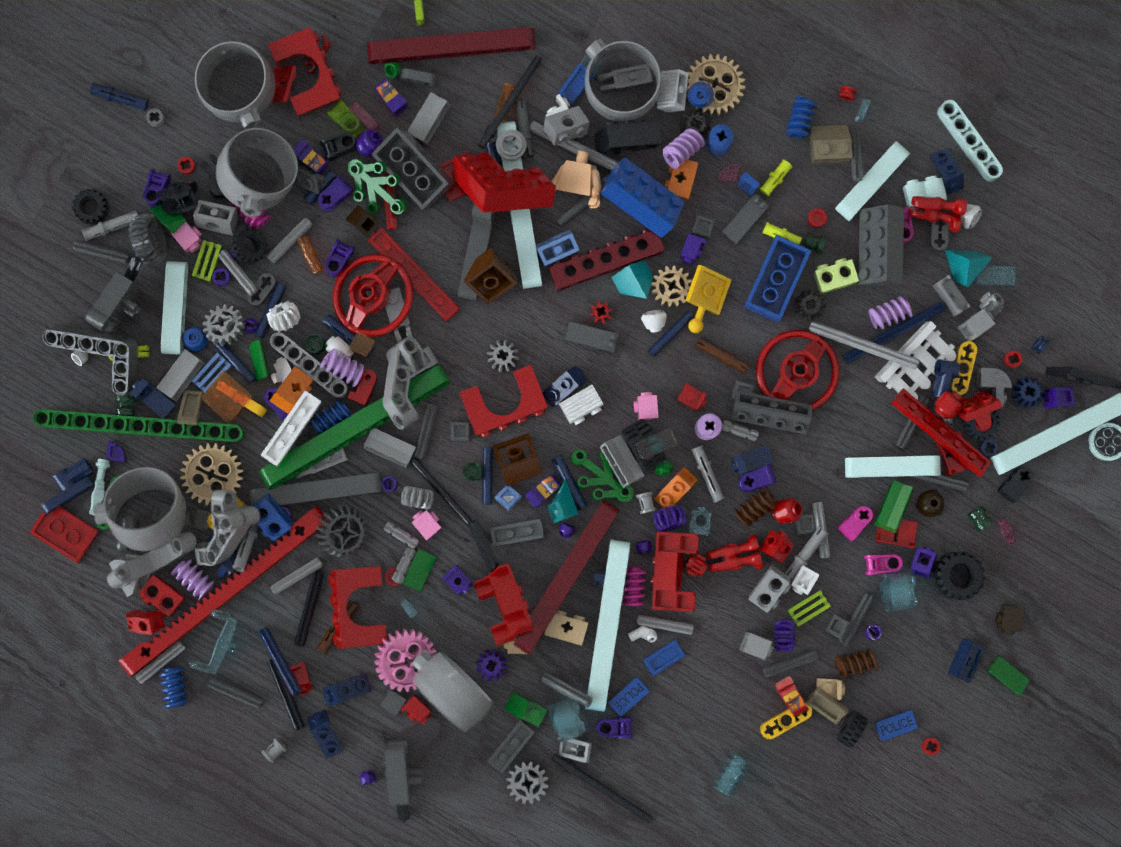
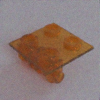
M223 370L201 399L230 424L241 413L240 410L250 400L252 395Z

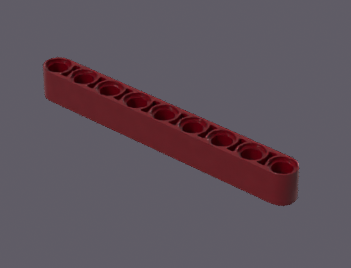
M531 27L381 40L367 43L369 64L518 52L536 48L534 28Z
M605 500L602 501L531 614L530 620L533 630L518 635L513 643L514 646L529 655L531 654L620 509Z

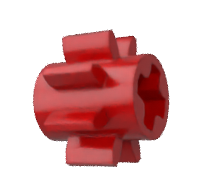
M598 301L596 307L591 305V309L594 312L590 313L589 316L595 317L594 323L601 321L604 325L606 318L611 320V316L608 313H611L613 309L607 308L608 302L603 305ZM601 309H604V310H605V311H604L605 316H604V315H601V316L599 317V316H598V311H596V310H599V311H600Z
M691 554L684 564V567L687 568L686 573L694 578L696 575L701 577L708 566L704 562L706 558L700 554L695 556Z

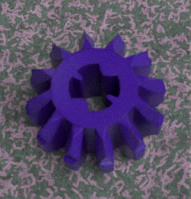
M678 505L663 508L653 514L655 527L660 532L676 530L685 525L687 521L683 507Z
M784 619L776 621L774 627L776 651H793L796 639L794 621Z
M486 649L487 657L481 653L478 655L483 661L476 660L475 664L482 665V667L476 669V672L483 670L481 678L488 674L487 681L490 682L491 676L494 675L495 681H498L497 673L502 677L505 676V673L500 669H508V666L502 665V663L508 660L507 658L500 660L503 652L496 656V649H493L492 655H490L489 650ZM489 660L496 661L495 670L487 668L486 665L489 664Z

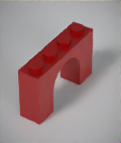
M310 27L268 44L276 65L296 57L310 58L318 65L319 79L316 85L310 90L290 98L299 118L341 101L339 96L342 95L339 85H334L332 78L335 76L331 66L327 67L325 64L327 56L324 49L320 50L317 45L320 42L316 31L312 32Z
M531 365L513 371L521 392V402L518 408L511 414L496 415L490 412L483 402L478 386L459 392L476 436L484 438L491 435V431L495 429L502 431L509 428V424L513 422L517 424L523 423L528 420V416L534 415L538 417L545 414L548 406Z
M381 566L332 570L329 575V585L332 586L333 592L330 595V602L334 606V614H332V623L336 629V633L333 635L334 644L337 645V648L384 644L382 639L387 640L386 624L357 625L349 618L346 610L348 597L354 590L361 587L382 585Z

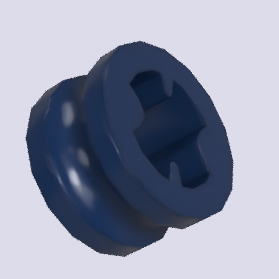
M1041 335L1032 345L1031 349H1036L1037 353L1040 354L1050 341L1048 339L1045 340L1044 336Z
M985 440L980 444L979 451L985 457L994 456L998 452V444L994 440ZM986 443L993 446L991 449L992 453L990 454L989 451L986 452L984 450L987 447Z

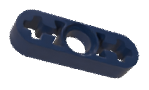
M89 476L85 477L47 500L40 507L45 515H48L91 489L94 483Z

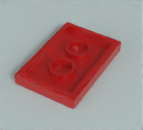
M60 507L48 515L42 512L29 533L79 564L100 531L65 508Z

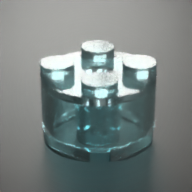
M908 572L885 573L881 575V577H884V580L880 581L879 591L881 602L886 603L887 608H884L886 612L907 611L917 606V596L914 595V587L916 586L914 575L910 576Z
M569 698L548 705V709L552 710L548 713L554 733L558 732L560 736L557 738L559 743L580 737L583 732H586L583 721H580L578 717L580 709L577 702Z

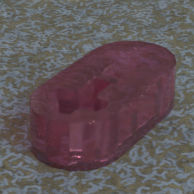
M356 101L348 107L352 114L367 129L376 131L380 127Z

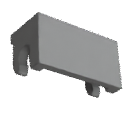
M949 274L934 284L933 287L953 317H955L971 305L966 301Z

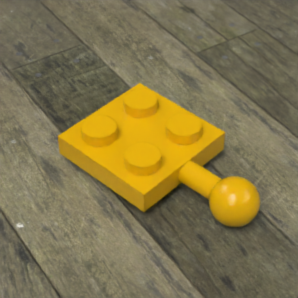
M698 265L685 300L698 307L695 318L688 324V328L692 333H700L703 330L704 324L702 319L705 310L714 315L720 314L731 283V279L703 265Z

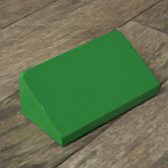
M164 204L149 209L172 233H175L186 222V219L180 213L166 214L163 212L162 207Z
M256 340L249 344V350L256 381L270 379V373L263 342Z
M419 549L402 584L421 592L437 557Z
M1000 656L995 659L987 670L1019 696H1021L1029 682L1027 677Z

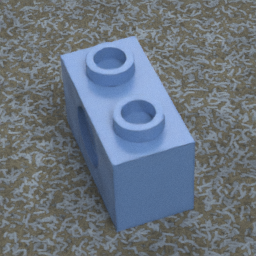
M570 229L536 244L544 266L579 251Z

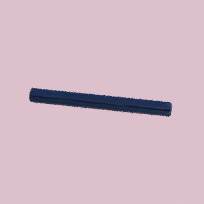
M939 302L869 341L882 346L944 312L946 308L942 302ZM855 348L844 354L843 357L849 364L868 352Z

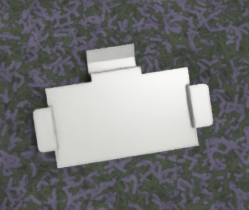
M280 357L276 360L277 363L273 364L277 373L270 375L274 384L276 382L283 383L291 372L286 358Z

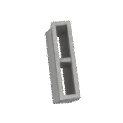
M431 92L409 127L408 132L417 141L428 145L451 107L449 102Z
M184 349L156 388L177 402L205 363Z
M376 428L370 431L363 448L404 468L408 467L416 451L415 446Z
M621 435L606 441L600 446L601 451L623 488L643 479L645 475Z

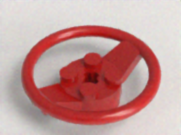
M370 254L353 260L337 277L333 288V306L338 319L348 330L364 337H378L394 331L407 318L413 303V285L409 274L399 262L385 255ZM381 262L382 264L371 273L358 275L351 282L348 288L351 304L346 317L340 302L341 288L346 277L352 270L362 264ZM398 272L404 281L406 289L405 303L401 313L392 323L383 328L374 330L361 328L370 313H378L387 304L391 293L388 285ZM372 291L371 296H368L366 292Z
M790 330L776 335L766 343L757 360L756 378L761 392L764 396L786 400L796 390L808 388L819 376L818 363L825 351L832 366L831 382L826 392L819 399L808 404L812 405V411L821 407L834 394L839 381V362L834 350L822 337L809 331ZM801 337L812 340L802 351L791 352L783 359L779 370L780 379L772 392H770L766 385L763 371L764 363L770 350L776 344L788 338ZM795 366H802L804 368L802 370L804 371V373L797 374L795 372Z

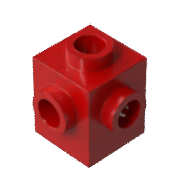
M771 530L759 550L783 564L791 552L794 543L788 539L790 536L782 531L776 533Z

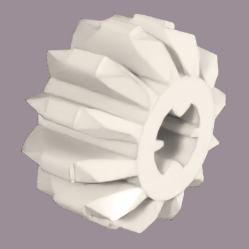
M289 301L275 305L274 308L269 309L267 314L269 325L274 331L278 332L293 328L301 319L297 306Z

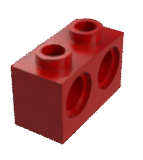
M152 575L139 592L143 596L141 600L148 605L153 604L156 606L158 611H162L163 617H172L187 599V597L158 575ZM152 586L158 588V594L155 597L150 594ZM167 598L173 600L171 608H167L165 605Z

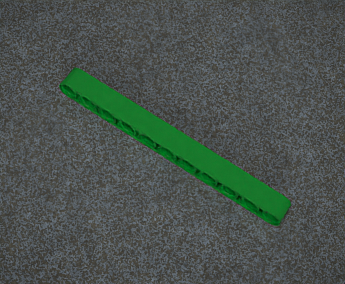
M440 365L429 369L410 381L408 399L413 406L449 385L450 380ZM383 397L287 453L279 466L270 463L262 468L259 474L268 489L277 488L368 434L374 428H378L390 421L391 418L383 406Z
M44 409L37 410L33 414V422L37 426L52 429L240 443L245 439L246 435L242 427L234 424L198 422L197 425L180 424L182 431L179 434H175L174 427L178 425V422L171 419ZM43 414H46L48 419L42 424L40 418ZM65 415L67 421L64 425H61L59 420L61 416ZM85 417L86 423L80 427L79 419ZM101 418H103L105 420L104 427L99 428L97 423ZM123 420L125 425L121 430H118L117 422ZM139 421H142L144 424L141 431L136 430V424ZM158 423H162L163 429L157 433L155 426ZM196 426L201 427V433L198 436L193 434V429ZM219 427L221 433L218 437L214 438L212 430ZM234 429H239V437L233 439L231 432Z

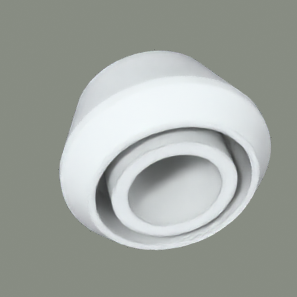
M967 204L965 214L963 216L960 215L961 224L965 229L973 228L979 221L982 214L980 206Z
M652 310L643 313L641 320L650 332H659L665 326L667 314L663 310Z

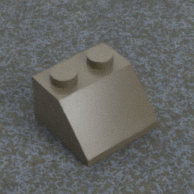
M848 125L812 126L809 129L811 164L849 163L853 158L852 139Z

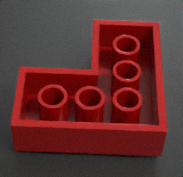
M486 152L454 156L452 177L482 213L553 207L556 185L540 168L532 167L530 169L505 171Z

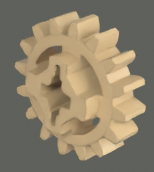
M666 266L665 272L658 270L660 276L654 275L653 279L656 282L651 283V286L655 287L652 290V294L657 293L655 300L661 299V305H664L666 302L668 303V308H670L672 303L678 307L679 301L683 304L686 302L684 297L688 295L687 291L690 289L688 284L692 283V280L686 279L689 275L688 273L682 274L683 268L676 271L675 266H673L672 270H669L668 266ZM666 275H674L672 278L668 279L664 277ZM680 278L684 283V289L682 286H680ZM674 283L676 289L669 290V285ZM659 285L664 289L663 295L660 292ZM673 295H678V296H680V297L675 298V299H669L670 296H673Z

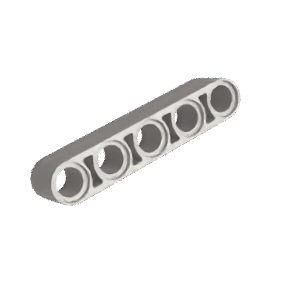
M277 332L271 336L270 344L274 349L314 379L334 397L341 399L348 395L349 388L345 382L336 375L334 376L331 371L327 372L325 366L320 368V362L285 334ZM283 337L285 340L284 344L277 347L275 344L276 339ZM298 349L299 356L295 359L291 358V351ZM308 361L314 362L312 370L305 369V364ZM328 373L329 380L321 382V374ZM337 385L344 386L342 394L335 393Z

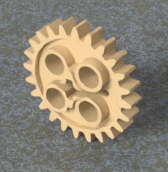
M709 54L708 60L702 56L701 63L695 60L696 67L691 65L689 67L691 72H687L689 78L687 81V85H689L687 86V92L696 82H705L711 87L714 82L717 83L715 88L712 87L714 92L713 100L710 105L703 108L702 114H705L707 110L710 116H712L713 111H716L717 115L720 116L721 110L727 114L728 107L734 110L733 103L738 105L740 103L738 98H742L744 95L740 92L745 90V86L740 85L745 82V79L740 78L743 75V71L737 72L739 65L733 67V59L726 62L727 56L722 60L719 54H717L716 59H713L712 55ZM712 70L714 75L711 77L706 76L704 71ZM727 76L732 82L724 83L722 78ZM722 94L725 99L718 101L715 95Z
M207 443L206 449L199 445V452L194 448L192 449L193 456L190 454L186 455L189 461L182 462L186 465V468L180 469V471L185 472V475L181 476L180 479H186L182 487H189L186 494L193 492L191 499L198 496V503L205 499L206 505H209L214 493L212 485L216 481L221 483V490L233 491L235 494L238 493L235 487L242 486L238 483V480L244 479L239 476V473L244 470L238 469L242 462L235 461L238 455L231 456L232 449L226 452L225 445L219 449L218 443H215L213 448L210 443ZM205 456L210 457L212 460L209 467L204 466L202 463V459ZM222 464H227L230 468L229 473L226 475L220 471ZM199 466L206 471L215 470L214 474L227 478L228 482L217 477L210 479V474L199 471L196 467ZM196 474H201L204 477L202 484L195 482Z

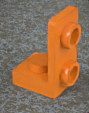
M683 467L658 493L654 500L663 508L674 506L698 479Z

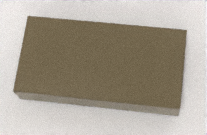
M184 390L177 418L178 424H198L204 392Z
M819 687L806 698L805 703L834 724H837L849 711L846 706Z

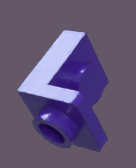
M1073 387L1046 389L1045 394H1043L1045 409L1075 406Z

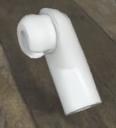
M641 626L628 633L632 642L639 638H643L650 643L657 640L656 632L646 626Z

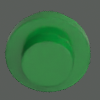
M666 460L655 466L654 471L655 474L664 477L670 475L674 467L670 464V461Z

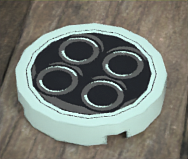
M1104 423L1095 427L1088 438L1092 454L1104 461L1120 458L1121 427L1114 423Z

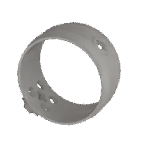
M601 38L594 41L585 50L586 54L591 58L585 74V92L590 104L600 115L609 120L625 122L638 119L653 108L661 90L662 75L657 60L649 50L642 45L630 41H617L605 45ZM615 53H629L643 59L650 66L655 76L656 91L653 97L645 105L632 111H616L604 106L593 94L589 83L590 74L600 60Z
M223 42L210 48L201 57L195 71V87L198 96L206 108L215 116L225 121L242 123L244 129L258 127L263 122L260 116L269 108L274 99L276 82L270 64L258 50L241 42ZM235 55H249L261 60L264 69V82L260 93L253 102L244 108L234 111H224L212 107L208 98V81L211 73L220 62Z
M249 128L233 136L221 151L216 165V180L224 196L240 207V211L244 215L249 217L260 216L263 210L270 209L280 203L292 189L297 177L298 162L292 147L280 135L263 128ZM247 146L260 149L269 154L282 170L284 189L276 193H260L243 185L231 170L228 158L229 151L237 147Z
M149 467L133 469L120 475L108 487L103 503H98L94 506L96 523H107L116 539L126 547L137 551L156 550L172 542L182 531L187 516L185 499L177 483L164 471ZM147 490H163L175 495V501L170 512L161 521L150 527L126 529L115 524L117 514L122 505L138 493Z
M425 650L412 663L418 670L413 678L414 684L444 716L462 731L467 732L477 725L494 704L479 685L443 652L440 651L432 656Z

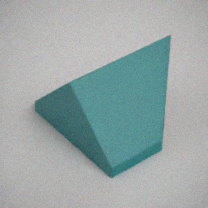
M945 249L953 280L967 288L992 259L990 256L978 251Z
M642 260L628 265L611 278L620 294L647 299L654 276L646 261Z
M566 478L552 503L547 506L553 524L578 515Z

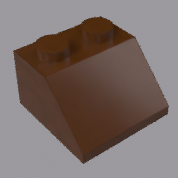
M489 248L475 259L464 279V283L486 304L491 303L518 284L514 269L493 248Z
M529 433L493 446L507 486L543 473Z

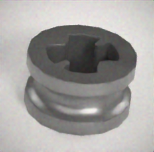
M154 108L147 112L146 120L151 126L160 127L165 121V116L159 109ZM155 114L157 116L160 114V116H158L159 121L156 122L154 120L151 122V120H153L152 115Z

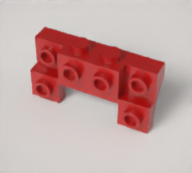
M657 532L656 551L652 561L653 566H655L654 574L651 578L653 585L652 609L695 612L696 592H683L681 589L684 553L698 554L699 534Z
M509 563L498 566L486 577L473 582L480 601L495 596L503 617V622L490 627L496 646L515 641V636L533 630L532 622L527 612L530 610L526 599H522L524 593L521 584L517 585Z

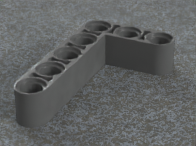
M475 203L472 210L473 224L457 295L459 298L473 301L477 300L478 295L464 283V279L475 259L488 250L495 218V212L482 213Z
M55 326L43 333V341L48 346L113 357L112 389L114 393L124 395L133 390L132 386L137 381L138 345L133 338L65 326Z

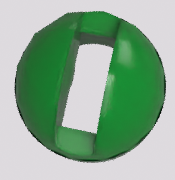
M390 62L384 67L385 74L389 78H394L401 73V66L397 62Z

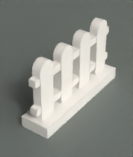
M925 321L898 350V352L909 356L913 354L912 357L919 359L927 368L924 373L918 368L914 370L889 360L876 374L875 378L879 382H887L886 387L888 389L893 388L898 393L904 388L918 400V395L914 391L918 387L921 389H928L931 382L927 377L931 373L935 375L934 366L938 359L948 361L956 359V353L953 351L955 346L953 344L947 345L939 337L941 333L938 330L933 331L937 326L932 321ZM929 346L939 354L936 359L927 351ZM904 374L914 382L911 387L901 379Z
M304 391L261 456L274 465L279 466L322 402L307 391Z

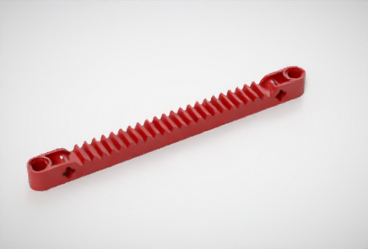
M314 507L297 520L290 529L291 535H282L284 541L277 539V545H270L271 550L264 549L265 555L258 554L259 560L253 558V565L246 563L247 569L244 572H240V574L234 573V579L227 578L228 583L222 582V588H215L216 593H208L209 597H203V602L196 603L197 607H190L191 612H184V616H179L178 621L171 622L172 626L165 627L166 631H160V636H153L154 642H143L120 659L118 662L130 677L134 676L319 530L316 527L322 525L319 519L324 520L326 518L320 507ZM298 527L305 528L303 531L304 535L297 534L299 532ZM145 648H150V649H151V650L149 651V654H150V655H145V654H144V653L146 652V649H145Z

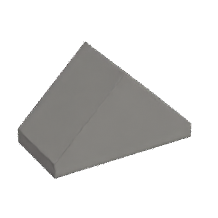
M561 736L559 756L589 763L592 742Z

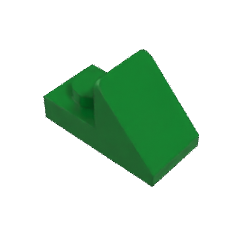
M515 692L512 693L504 708L519 719H524L539 727L547 712L546 708Z

